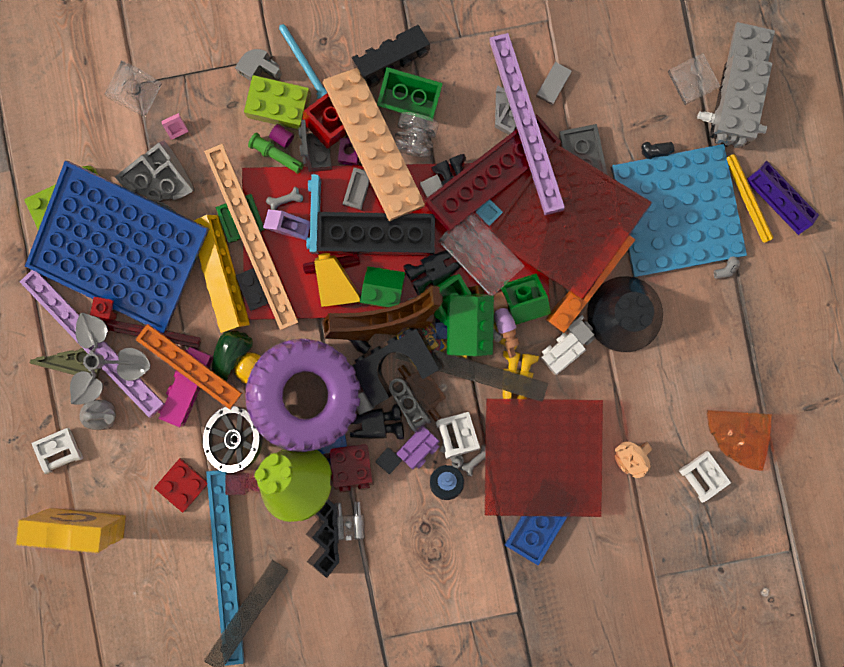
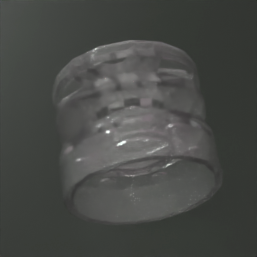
M402 112L397 127L404 132H395L396 139H394L399 151L415 157H430V148H433L434 143L427 138L432 139L436 137L439 123L424 115Z

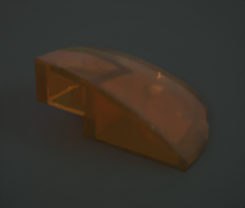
M707 410L709 430L714 435L719 449L739 465L763 471L770 440L772 414Z

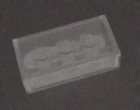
M475 213L471 214L450 232L446 231L439 240L441 245L492 296L524 267L523 263Z

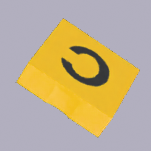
M49 508L18 520L16 545L99 553L108 548L109 545L124 538L126 515Z

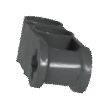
M398 377L392 380L389 390L405 415L411 429L416 432L424 424L432 423L406 379ZM397 381L402 382L404 386L401 392L396 391L394 388V383ZM406 398L413 400L414 406L412 408H407L404 405Z

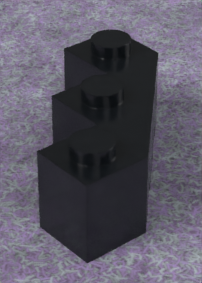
M329 499L314 515L318 520L305 534L319 546L307 563L326 578L340 563L336 518L337 506Z

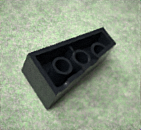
M419 25L398 34L394 41L392 39L383 41L378 49L371 47L365 50V54L360 58L358 55L351 57L354 69H358L368 87L376 86L380 79L384 78L387 67L395 70L401 67L406 68L412 64V60L418 57L423 58L429 53L430 43Z

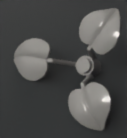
M80 313L78 317L76 339L83 348H90L93 345L94 347L83 360L84 366L91 374L87 371L78 372L72 377L70 382L71 404L76 405L94 401L101 395L103 383L99 379H95L96 373L94 369H100L104 364H118V375L124 380L133 381L142 377L151 367L146 355L135 348L122 349L118 354L119 361L105 360L101 354L95 353L98 348L97 343H101L107 338L108 328L103 320L86 313Z

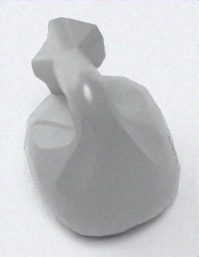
M107 400L90 401L81 408L80 421L88 429L107 430L115 422V407Z

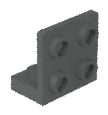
M301 120L302 127H298L302 142L300 154L303 157V164L307 165L309 172L331 170L330 148L327 149L313 133L309 134L306 121Z

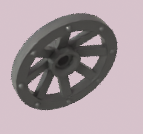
M233 406L232 409L224 407L214 413L207 422L203 434V448L207 459L215 468L223 472H240L250 467L259 456L263 443V436L253 425L248 410ZM229 414H238L236 428L229 418ZM244 417L251 425L245 431H243ZM221 419H223L227 426L228 432L215 428ZM252 433L253 444L247 441V437ZM213 434L223 437L224 442L213 446ZM228 447L229 449L221 461L215 452ZM243 447L250 450V453L245 459L243 455ZM236 451L237 464L227 465Z

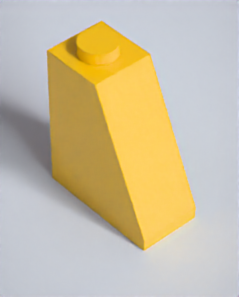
M330 253L319 254V257L315 258L314 262L321 306L360 302L361 296L336 256H330Z

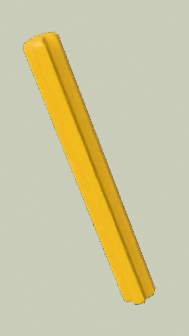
M732 154L727 157L733 179L762 242L771 241L773 235L736 155Z

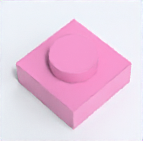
M179 113L161 121L171 140L188 132V128Z

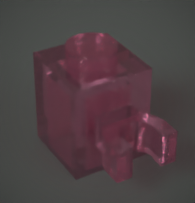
M229 473L225 475V495H245L249 492V489L260 491L259 487L253 484L254 480H256L255 476L249 478V473Z

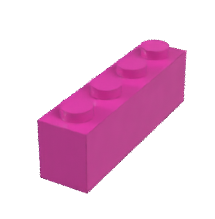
M193 347L185 350L206 367L210 368L213 355ZM176 370L174 373V378L176 379L166 392L168 397L165 405L158 411L160 413L158 419L180 428L185 426L201 388Z

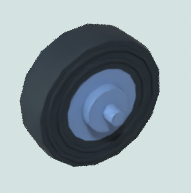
M450 465L438 467L430 477L431 491L442 500L455 499L464 488L462 473Z

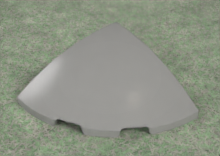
M165 140L156 144L115 176L128 190L134 193L137 192L146 196L147 199L155 201L179 199L194 191L184 168Z

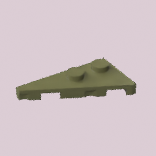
M83 348L76 351L60 352L51 356L30 359L29 362L32 365L71 375L81 371H87L91 374L83 363L84 357L88 354ZM94 369L96 373L95 379L98 378L100 369Z

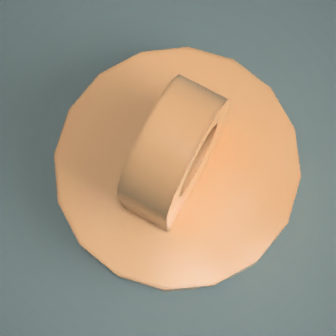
M622 442L615 448V460L623 472L626 474L630 473L635 478H642L650 470V460L647 454L652 448L648 442L640 446L631 442Z

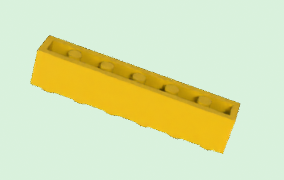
M205 215L193 220L209 228L198 255L220 332L234 331L250 325L219 216Z

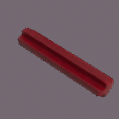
M358 254L337 257L342 267L360 264ZM315 262L304 263V273L316 272Z

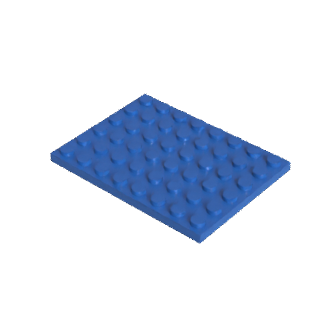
M64 161L25 267L91 299L100 297L113 300L112 309L145 325L150 324L156 330L164 333L167 331L209 228L70 161Z

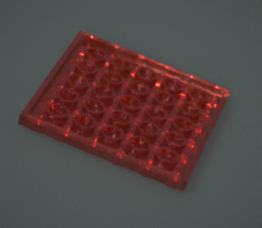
M553 143L547 154L565 207L564 210L548 215L544 214L531 174L490 230L487 237L583 300L652 205V202L556 143Z
M486 398L484 515L601 517L603 400Z

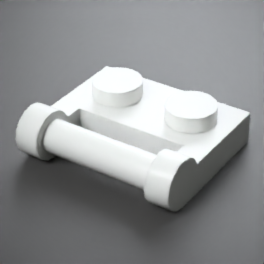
M469 412L443 418L436 422L446 449V459L480 449ZM452 424L459 447L453 449L447 425Z
M70 428L63 429L31 443L40 466L46 475L65 464L83 459V455L78 449ZM67 449L71 452V454L51 463L48 462L47 458Z
M705 451L689 464L679 469L681 475H685L695 489L701 502L707 501L731 484L709 451ZM696 468L709 486V490L705 491L691 472Z

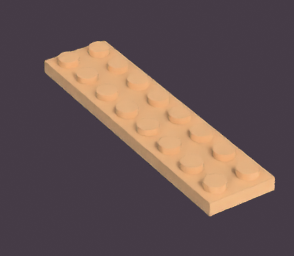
M355 68L324 79V87L388 220L391 221L424 208L425 204L365 79H363L358 69Z

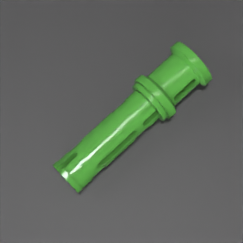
M254 133L248 143L250 149L254 148L261 152L262 156L273 158L297 174L303 169V162L278 149L272 141H267L260 137L259 133Z

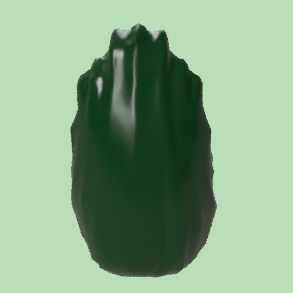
M224 332L215 347L212 371L227 381L231 370L251 350L253 339L248 337L245 332Z

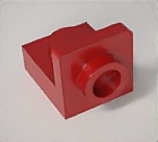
M94 297L90 315L116 321L117 313L112 312L114 301Z

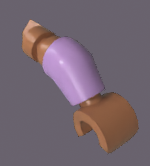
M503 292L492 295L494 296V319L499 334H502V337L506 339L504 343L509 358L516 356L514 347L520 344L518 337H515V329L517 327L508 311V304Z

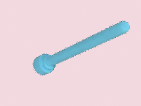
M281 24L279 30L317 90V99H320L327 93L326 89L319 81L286 25Z

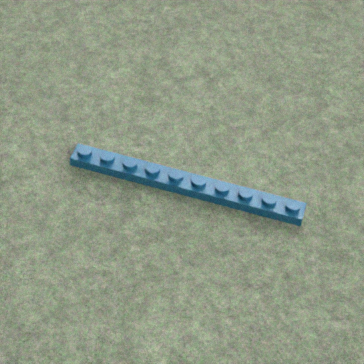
M212 470L207 471L206 475L224 666L243 664L245 660L227 472Z

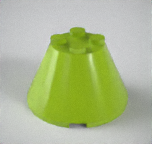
M282 449L269 455L261 462L255 472V479L257 480L262 500L267 510L280 520L295 522L309 519L324 506L331 491L330 475L332 472L327 459L318 450L295 452Z

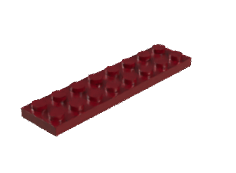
M535 114L547 154H549L560 145L561 141L543 120ZM518 130L513 131L424 200L423 203L448 232L530 169Z

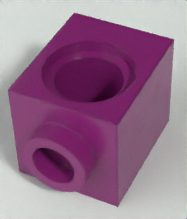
M349 136L341 138L338 163L340 165H358L359 157L356 151L352 154L345 153L347 147H353Z

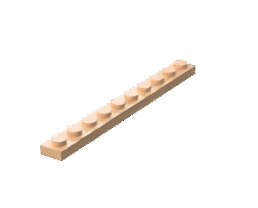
M220 144L204 151L280 330L299 323L224 145Z

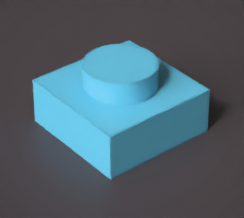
M489 200L475 214L490 226L503 212Z

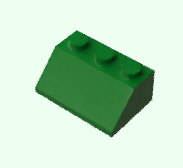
M387 67L377 106L433 122L443 83Z
M481 293L448 295V355H493L494 296Z

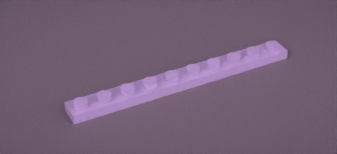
M509 34L490 37L489 42L544 214L548 215L563 211L565 207Z
M31 270L20 283L78 343L76 339V323L79 314L41 274ZM105 341L97 343L98 348L95 353L101 354L105 360L119 361L118 354ZM94 345L83 349L90 354L89 351L93 349ZM104 364L102 369L149 418H152L165 405L141 378L133 381L124 380L117 373L118 364Z

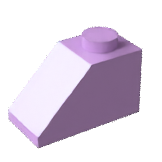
M268 209L263 228L279 234L307 240L310 221L283 211Z

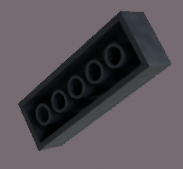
M318 212L317 252L319 254H434V214L409 213L389 221L386 213Z

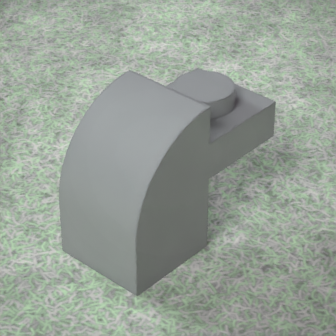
M253 49L246 52L235 67L238 74L250 81L253 75L259 76L262 71L277 80L282 75L280 66L273 60H269L268 52L261 49Z

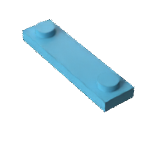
M312 174L311 180H308V192H311L310 237H307L306 246L307 249H310L311 254H319L317 252L318 212L321 209V178L319 175Z

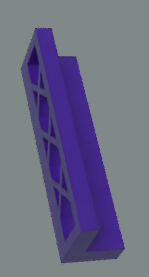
M767 160L747 178L751 187L797 235L811 227L818 218L819 214Z

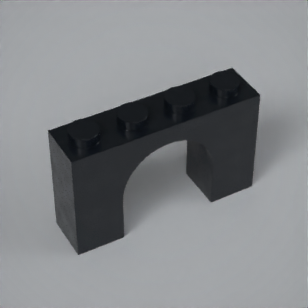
M409 328L403 332V337L398 339L395 336L387 341V346L383 348L378 346L370 351L371 355L368 357L362 355L354 360L355 364L352 366L356 372L355 376L373 407L393 396L382 375L383 361L390 353L400 352L407 355L414 363L422 379L442 369L440 362L420 328Z

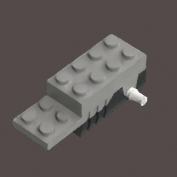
M739 22L735 24L728 60L724 65L714 113L699 111L697 119L711 123L709 138L715 139V144H724L725 147L732 144L734 148H739L755 140L758 133H766L767 126L760 124L772 68V62L768 61L775 30Z

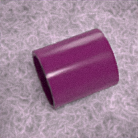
M279 123L274 126L269 134L270 139L285 149L291 144L295 134Z

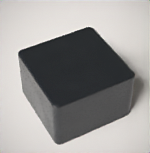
M387 447L375 462L388 474H391L401 463L402 459L390 447Z

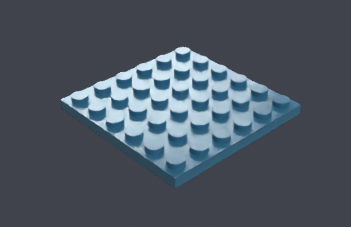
M724 144L611 166L623 229L635 239L628 249L633 277L728 260L732 256L737 258L747 256Z

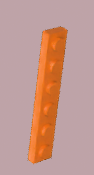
M147 324L135 339L228 409H232L243 394L150 324Z

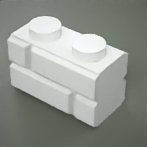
M563 333L556 339L557 344L553 347L549 345L542 351L543 355L540 358L554 375H558L586 351L573 333Z

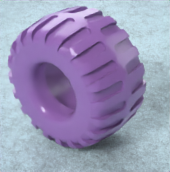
M301 338L279 343L259 358L249 375L245 398L250 419L257 431L266 440L285 450L306 452L329 446L348 431V426L354 422L357 416L355 412L356 408L360 405V398H358L360 384L355 378L354 374L356 372L342 353L323 342ZM303 371L312 372L320 376L328 390V400L323 411L309 419H299L291 415L285 408L282 399L283 388L288 379L294 374Z

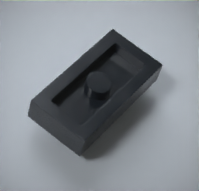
M254 268L236 275L250 311L269 304Z

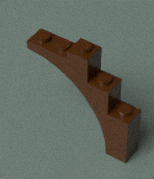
M431 286L424 293L409 301L384 309L359 313H328L323 320L324 339L369 341L374 334L397 335L403 328L426 329L434 320V312L442 304L439 286Z

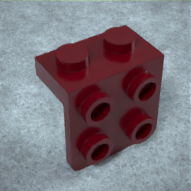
M366 444L330 450L333 488L342 493L351 491V488L358 487V490L369 489L370 485H374L369 449Z

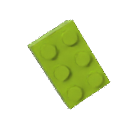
M253 75L244 113L249 119L275 125L279 123L284 127L298 130V127H302L303 112L309 107L311 92L307 87Z

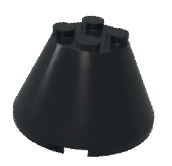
M629 276L615 277L601 284L589 300L587 322L593 328L592 333L595 339L608 349L617 352H633L650 344L658 335L663 322V307L656 291L646 282Z

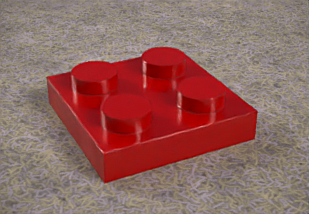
M179 458L154 489L184 513L206 488L207 480L182 458Z

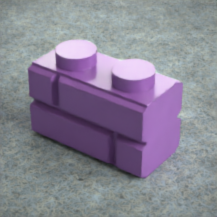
M423 425L396 454L411 469L415 467L419 469L426 462L424 459L428 453L432 455L440 447L438 445L440 441Z

